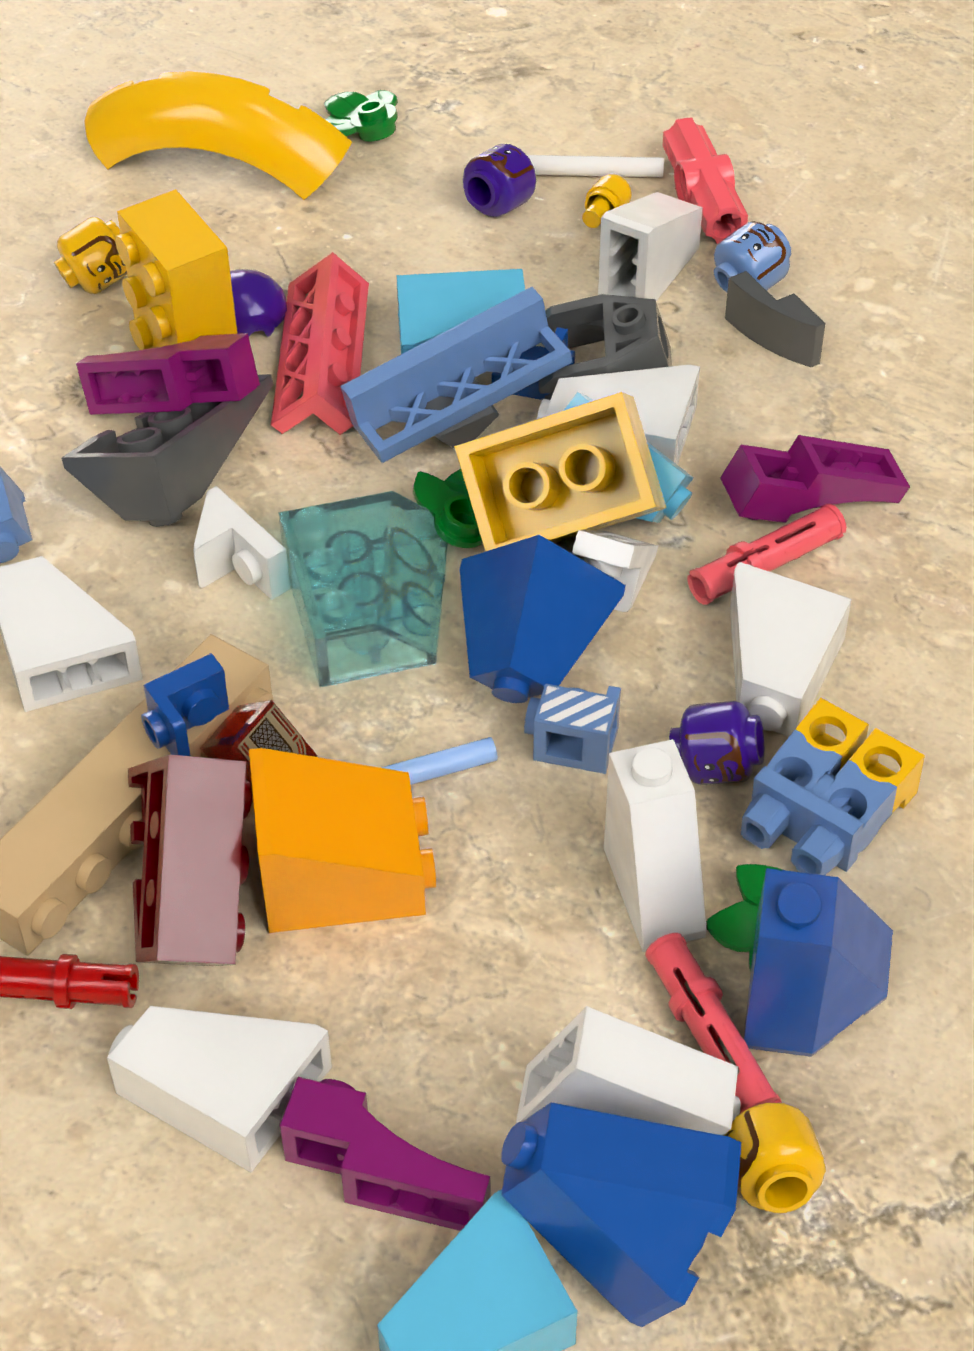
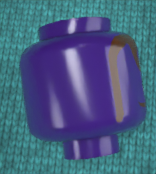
M498 144L471 158L463 173V188L468 202L479 212L491 217H500L528 202L535 192L537 182L535 168L530 158L520 148L512 144Z
M728 701L690 705L683 713L680 727L671 728L669 740H674L689 778L693 783L708 785L744 782L750 778L754 766L762 765L764 762L765 746L761 719L758 715H750L747 707L740 702Z

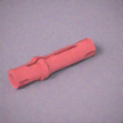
M829 503L751 543L745 541L735 543L727 549L726 555L700 568L690 570V575L687 577L690 591L699 603L708 605L715 599L732 591L734 570L738 562L771 572L833 540L842 538L844 536L843 533L846 532L844 516L835 505Z
M670 933L654 941L647 948L645 956L648 962L653 965L671 997L668 1005L675 1019L680 1022H686L703 1053L731 1063L718 1041L721 1038L736 1066H738L740 1073L737 1075L735 1096L739 1097L741 1102L739 1114L755 1105L782 1103L722 1005L723 993L714 978L704 975L696 959L688 949L684 937L680 933ZM686 981L691 991L696 996L697 1000L702 1006L703 1010L705 1011L704 1016L698 1004L694 1001L692 995L685 985Z

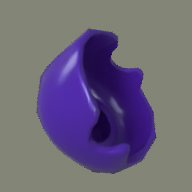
M248 269L230 271L237 334L248 333V336L256 331H263L267 337H270L275 327L284 320L287 311L284 291L271 276L260 271Z

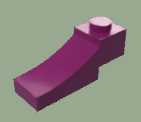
M248 333L200 336L196 340L163 347L86 356L76 363L90 415L182 411L192 403L240 401L260 386Z
M803 435L797 436L788 452L741 444L720 477L739 517L786 523L792 514L818 508L829 503L832 505L863 501L900 503L910 488L889 449Z
M302 1077L297 1078L280 1124L285 1161L340 1174L342 1177L344 1203L461 1231L491 1197L490 1176L440 1160L395 1135L368 1111L366 1092L357 1091L351 1085L340 1080L324 1079L319 1082Z

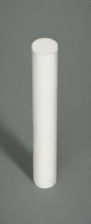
M527 155L535 168L536 175L605 176L616 174L621 177L663 178L664 158Z

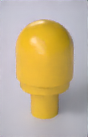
M608 174L601 177L586 195V210L582 215L585 225L590 228H597L601 224V217L607 211L630 203L632 192L629 183L623 177L616 174Z

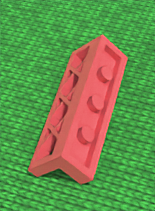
M333 252L290 282L288 286L287 311L284 317L271 426L281 434L312 414L316 415L339 435L353 427L340 386L359 377L361 374L369 283Z

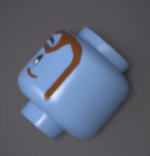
M756 221L744 224L716 246L714 252L716 265L714 276L717 283L727 292L729 278L747 271L765 290L770 289L785 278L789 271V258L792 254L789 241L783 232L772 224L765 225Z

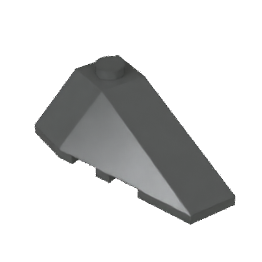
M271 374L258 375L260 386L240 401L192 403L182 411L143 413L135 417L136 429L116 437L114 430H106L93 436L63 456L61 459L64 469L123 520L149 521L151 526L156 527L173 524L183 517L182 512L203 497L272 388Z

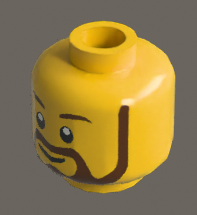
M90 217L58 238L57 248L61 258L56 260L54 264L70 288L80 284L86 292L97 294L127 275L126 265L120 258L115 243V237L121 234L120 229L112 219L105 223L98 217Z
M785 1103L755 1105L737 1115L732 1121L731 1130L724 1134V1136L742 1142L737 1194L748 1205L773 1213H787L805 1205L821 1186L826 1172L823 1154L810 1120L798 1108Z

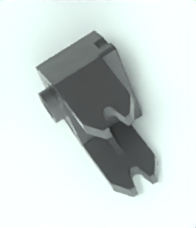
M600 294L550 306L545 311L548 326L554 333L557 327L568 329V349L605 340L606 356L567 365L540 379V394L550 393L545 396V399L551 400L559 378L672 366L671 346L655 299Z

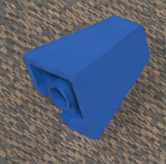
M541 535L462 559L459 570L470 678L491 688L494 697L509 703H524L530 697L542 695L545 684L559 686L624 596L626 585Z
M766 868L756 919L744 1040L749 1049L812 1057L833 1041V1038L862 1015L868 1014L886 1000L893 930L839 877Z
M551 1102L523 1122L516 1123L509 1131L501 1152L502 1162L506 1165L501 1196L630 1323L643 1327L685 1305L699 1279L694 1271L689 1270L690 1265L702 1249L708 1232L722 1237L735 1213L742 1142L728 1136Z

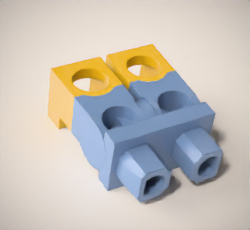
M820 697L776 752L767 767L764 766L754 777L752 801L742 817L741 835L744 839L761 849L770 848L781 834L795 841L797 844L792 849L791 862L799 872L826 875L835 866L847 872L857 860L858 853L871 843L881 826L899 806L904 809L917 794L925 755L877 728L867 738L868 723ZM826 724L840 728L846 736L845 740L841 742L825 733ZM879 754H885L895 759L900 766V770L896 773L878 763Z

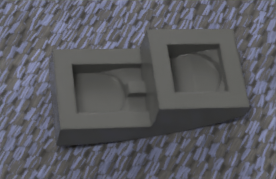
M747 271L729 278L725 319L755 343L781 357L808 367L820 364L826 323L797 295L793 293L776 300Z

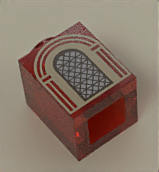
M272 700L238 705L200 748L207 758L245 761V779L250 781L251 786L249 749L266 748L313 757L318 756Z

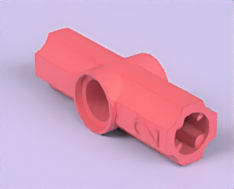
M692 117L677 119L670 129L663 132L662 144L674 169L677 197L679 200L703 207L701 227L705 235L715 239L718 244L748 222V214L735 190L733 166L727 154L717 155L702 125H697Z

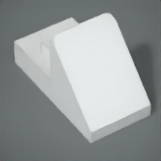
M217 486L208 490L194 543V560L198 586L204 588L231 571L236 570L246 584H255L271 600L290 589L286 548Z
M578 530L572 553L584 556L585 562L626 585L624 596L614 610L628 612L632 608L656 557L658 545L607 531Z

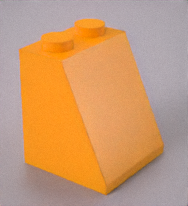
M266 748L249 749L258 857L269 933L426 915L425 889L436 887L435 863L432 848L420 850L418 836L429 834L427 810L424 797L412 798L409 772Z

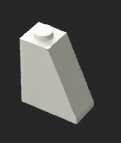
M655 192L607 211L601 217L598 295L648 298L657 301L699 249L703 207Z
M680 365L559 378L551 400L543 399L541 401L537 419L564 411L577 392L588 396L593 401L623 392L634 397L647 442L678 465L697 407L700 366Z
M43 556L0 567V633L25 712L143 680L133 632Z
M738 562L734 570L730 605L736 701L745 705L750 715H758L760 717L763 730L774 731L789 737L808 714L845 639L852 599Z
M674 740L609 753L604 851L642 952H646L647 948L658 938L670 933H680L686 942L705 938L706 918L695 790Z
M150 1006L134 1025H128L119 1032L111 1045L107 1057L116 1094L249 1172L255 1169L281 1135L280 1124L297 1078L302 1077L320 1082L332 1068L328 1030L317 1024Z
M586 1006L527 1064L516 1123L523 1122L552 1102L724 1136V1134L731 1130L732 1121L740 1113V1098L735 1096L738 1066Z

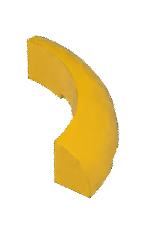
M193 71L165 72L158 79L141 81L135 84L133 80L124 82L91 102L84 120L87 140L95 156L107 169L132 155L162 148L201 149L236 158L255 166L285 184L303 200L317 190L332 174L352 143L334 125L306 106L301 105L299 109H296L281 100L269 96L270 89L265 86L240 78Z

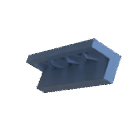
M530 287L340 387L352 425L380 462L384 463L573 362L571 351L548 326L543 298L533 287ZM539 343H542L550 352L537 360L519 359L522 352ZM486 371L502 373L499 380L489 385L472 384L475 377ZM439 396L454 398L453 403L442 410L425 409L427 402ZM391 421L406 423L404 430L385 440L376 432V429Z

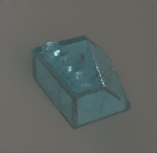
M394 491L278 512L282 546L286 548L289 581L319 687L436 664L448 543L438 536L434 526V516L429 509Z

